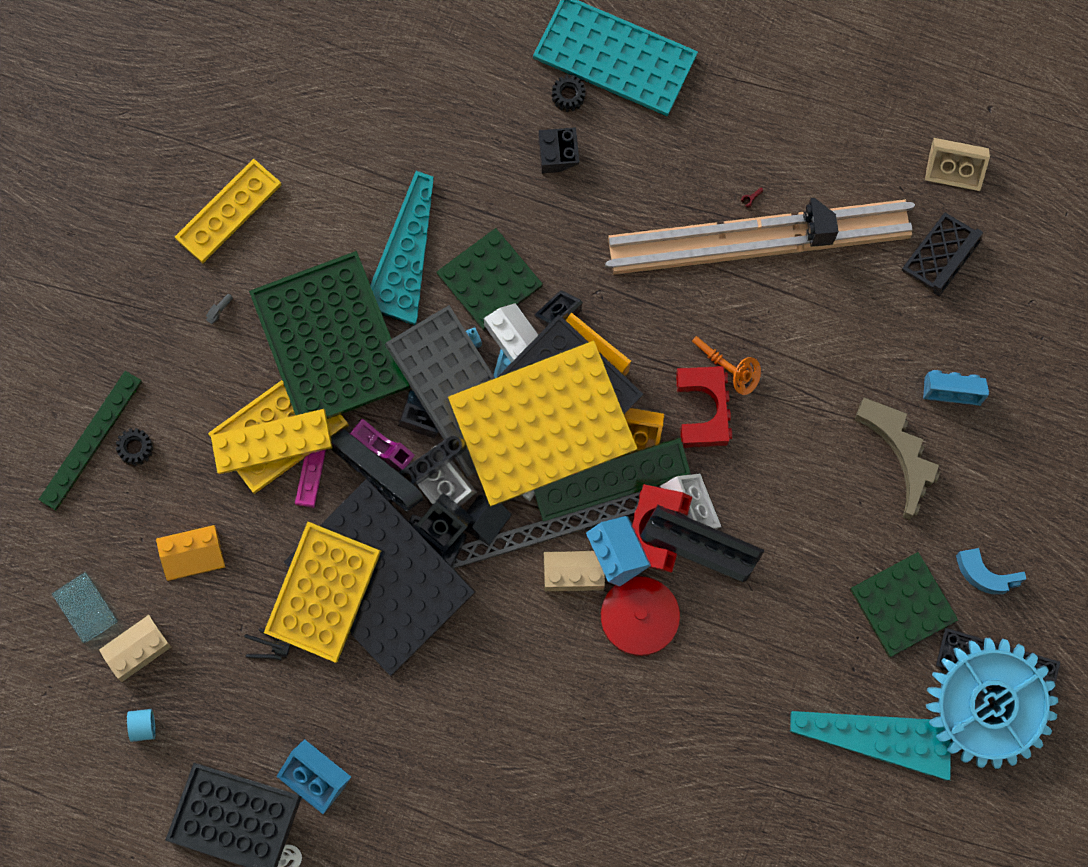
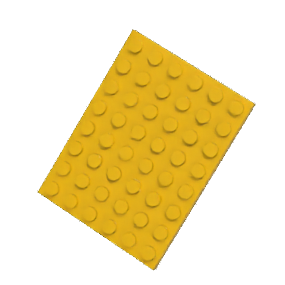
M594 341L448 396L490 507L637 450Z

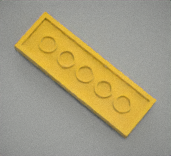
M253 159L174 237L175 240L203 264L282 185L281 182Z
M324 409L211 436L218 474L332 448L326 411Z

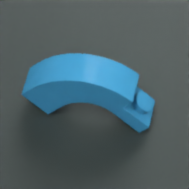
M979 548L960 551L956 555L960 571L965 579L972 586L985 593L1005 594L1009 591V587H1019L1026 580L1025 572L1008 575H996L990 572L982 562Z

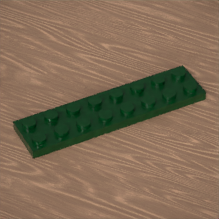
M677 438L625 454L533 491L542 521L544 522L640 492L643 484L656 487L677 476L691 475L681 438Z

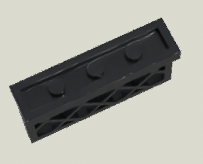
M944 212L903 266L902 271L933 289V293L940 297L982 241L983 232L979 229H972ZM946 219L952 223L953 228L943 230L942 223ZM966 231L969 233V236L959 239L957 232ZM954 232L956 240L945 242L944 234ZM941 234L943 242L932 244V236ZM957 244V252L948 253L947 245ZM944 246L945 254L935 256L933 248ZM930 248L932 256L921 258L920 252L923 249ZM946 258L947 265L937 268L936 260ZM933 260L934 268L924 270L923 262ZM920 262V271L909 269L911 264ZM936 272L937 278L933 283L926 279L925 274Z

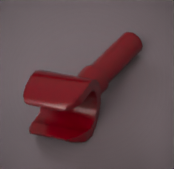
M759 188L753 194L744 195L741 198V202L745 199L750 200L746 204V208L751 207L752 201L764 191L763 188Z

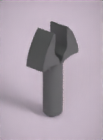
M227 294L218 305L213 304L206 315L208 317L206 321L211 324L218 321L220 313L232 301L233 297Z

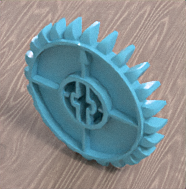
M985 638L984 650H981L971 640L968 643L969 655L959 648L954 649L958 660L956 664L945 658L941 660L944 667L948 670L946 675L933 672L932 676L941 683V687L927 688V692L937 697L938 702L926 704V708L932 712L939 713V716L931 719L929 724L933 727H944V730L936 738L939 741L952 739L953 741L948 746L947 751L954 754L963 749L961 761L965 763L969 762L974 756H977L976 766L980 768L987 764L988 759H991L992 766L995 769L1001 767L1003 759H1006L1011 766L1017 764L1018 754L1028 759L1031 757L1030 746L1034 745L1037 748L1043 746V742L1039 738L1041 734L1050 735L1052 733L1051 728L1046 723L1047 720L1057 719V714L1049 709L1050 706L1058 703V698L1048 694V691L1055 687V682L1043 680L1048 673L1047 666L1043 665L1037 669L1034 667L1038 660L1036 654L1031 653L1026 659L1023 658L1025 653L1024 646L1017 644L1011 653L1008 640L1002 639L999 649H995L993 641L990 638ZM990 685H998L992 690L985 688ZM990 697L995 699L992 701L994 703L992 708L988 706L990 704L988 702ZM991 715H993L994 717H997V718H994V719H992V720H985L986 718H988V717L991 716Z

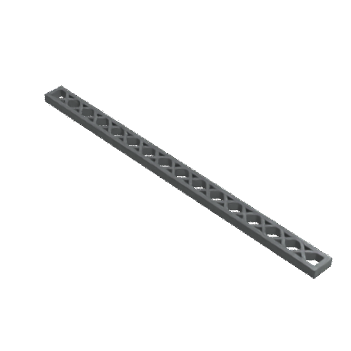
M640 492L544 522L540 521L500 533L490 546L481 540L464 544L460 551L469 553L467 559L461 561L456 558V563L452 567L454 569L585 530L604 521L634 515L639 503L637 497H639ZM632 500L637 504L634 509L629 510L624 507L625 502ZM612 505L618 508L616 515L606 513L607 507ZM594 511L600 515L596 521H592L586 518L589 512ZM576 517L580 519L579 526L574 527L568 524L570 518ZM557 522L562 525L560 532H554L549 529L552 523ZM539 528L544 533L540 538H536L531 535L533 529ZM515 534L525 536L523 543L518 544L512 541ZM501 539L507 542L504 549L499 550L494 547L496 540ZM483 545L488 549L484 555H479L475 553L477 546Z

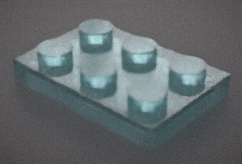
M86 572L52 593L83 643H86L118 622Z

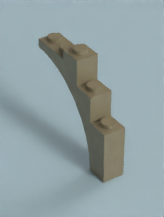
M863 398L854 420L868 426L879 434L889 444L899 459L906 483V504L903 517L910 520L913 515L918 514L920 509L918 501L920 497L923 498L926 488L930 487L933 482H937L940 472L937 471L939 465L919 458L924 449V446L921 445L923 439L902 432L905 431L908 421L905 420L907 413Z

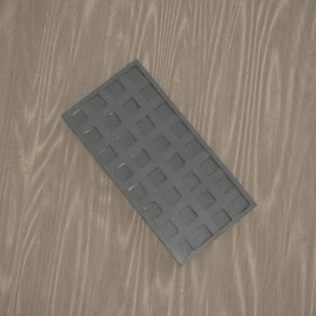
M448 305L385 343L386 348L444 440L450 436L464 439L448 396L495 379L452 308ZM458 440L452 443L454 451L459 448ZM466 445V450L456 457V460L468 477L476 472V468Z

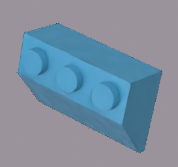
M932 370L925 376L923 399L980 406L989 396L986 378H980L979 375L961 376L957 372L944 374L942 371Z
M628 516L601 522L586 532L608 582L622 586L651 566Z
M305 739L292 750L276 776L322 814L327 811L340 795L351 778L350 775Z

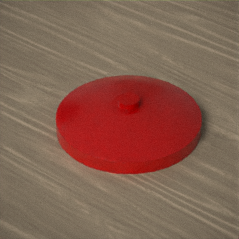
M633 577L622 586L615 585L606 595L601 608V625L607 639L620 651L635 656L651 655L665 648L674 638L680 621L679 606L673 593L661 582L648 577Z

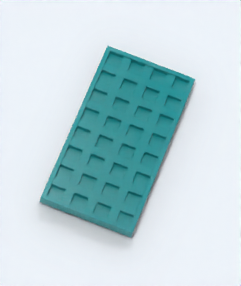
M560 0L533 54V59L668 117L698 51L579 0Z

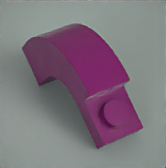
M361 419L350 433L389 466L397 470H403L415 456L401 443H395L383 436L364 419Z

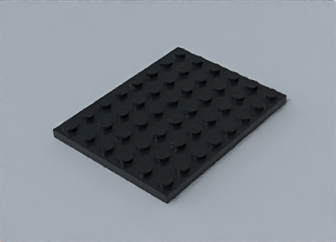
M368 479L320 525L323 528L381 550L350 633L390 676L411 658L476 593ZM296 550L284 561L288 567L291 565Z

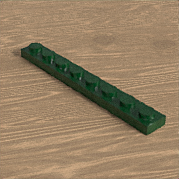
M124 371L38 499L40 502L57 511L142 384V380Z

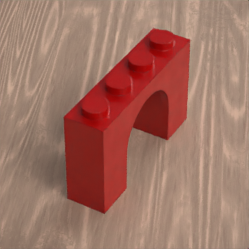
M724 367L677 368V392H704L713 398L717 407V414L708 422L681 424L680 436L683 448L727 446L729 439H732V428H728L731 412L730 409H727L726 402H729V391H725L728 375L727 372H724Z
M643 484L632 526L651 564L648 568L672 573L677 556L672 551L654 547L651 543L644 541L640 537L657 504L681 515L688 516L692 496L679 491Z

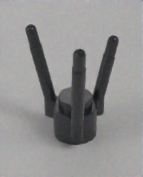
M259 628V631L264 633L265 630ZM248 634L244 635L247 639L271 646V652L275 653L246 654L247 658L277 659L280 661L282 657L287 658L291 644L268 634L265 635L276 641L271 642Z

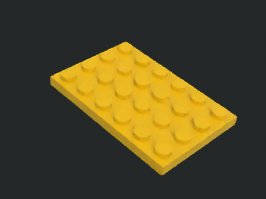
M283 381L278 382L208 433L209 436L296 416ZM341 414L327 419L330 437L342 428L345 429L349 426ZM309 454L237 470V473L253 494H256Z
M307 522L264 633L337 663L381 550Z

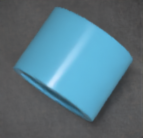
M152 709L128 711L127 728L130 742L155 739V719Z

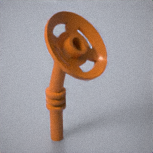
M696 336L692 340L697 347L708 355V359L711 358L714 364L723 366L724 369L734 375V388L739 394H750L757 387L761 376V367L757 359L752 357L744 358L736 368L723 359L722 354L719 355L716 349L710 348L699 337ZM752 378V382L746 388L745 384Z

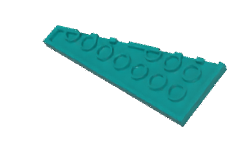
M416 171L370 285L381 314L414 326L417 323L434 182L433 176Z
M791 711V733L845 748L846 750L861 753L887 763L906 767L929 776L947 781L950 780L951 753L947 751V748L951 743V739L939 741L936 736L944 730V727L931 726L929 724L931 719Z

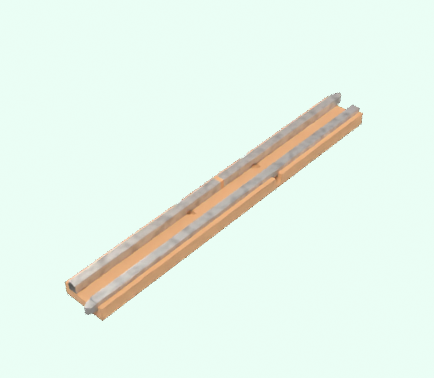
M905 199L831 208L830 210L836 213L839 232L834 244L810 247V241L806 240V229H808L807 223H804L803 212H798V215L792 216L790 213L724 221V224L718 225L716 222L609 235L608 243L611 260L606 262L605 267L613 269V275L910 239L912 236V225L908 221L907 211L912 210L915 204L906 202Z

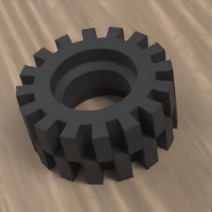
M565 75L564 79L561 76L559 81L556 80L555 85L552 87V101L555 102V106H560V110L565 108V112H569V109L575 111L576 107L579 109L585 99L586 90L584 83H580L579 78L575 80L573 75L571 78H569V75ZM565 88H572L576 95L572 99H566L562 96L561 92Z
M132 428L128 429L129 432L124 431L122 436L119 435V441H116V451L124 463L126 462L128 465L133 464L134 466H137L138 463L142 465L144 464L143 461H148V457L152 456L153 443L143 430L140 431L137 428L135 430H132ZM137 440L141 442L142 448L140 452L136 454L128 452L127 446L131 441Z

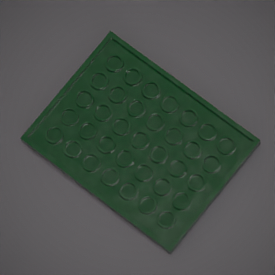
M357 251L249 291L295 415L324 409L326 417L329 419L410 388L408 381L385 346V343L390 341L391 337Z

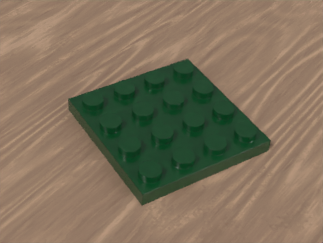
M497 228L436 271L437 276L483 331L486 329L484 326V318L501 307L515 303L519 305L543 287L542 282Z
M919 552L850 588L889 658L958 621Z

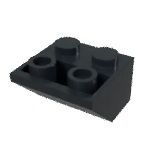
M576 127L539 130L538 142L542 174L562 172L580 163Z
M810 198L809 204L806 205V211L803 212L804 223H807L808 229H806V240L810 241V247L833 245L839 232L836 213L816 198Z
M409 390L398 426L435 438L439 432L415 392Z

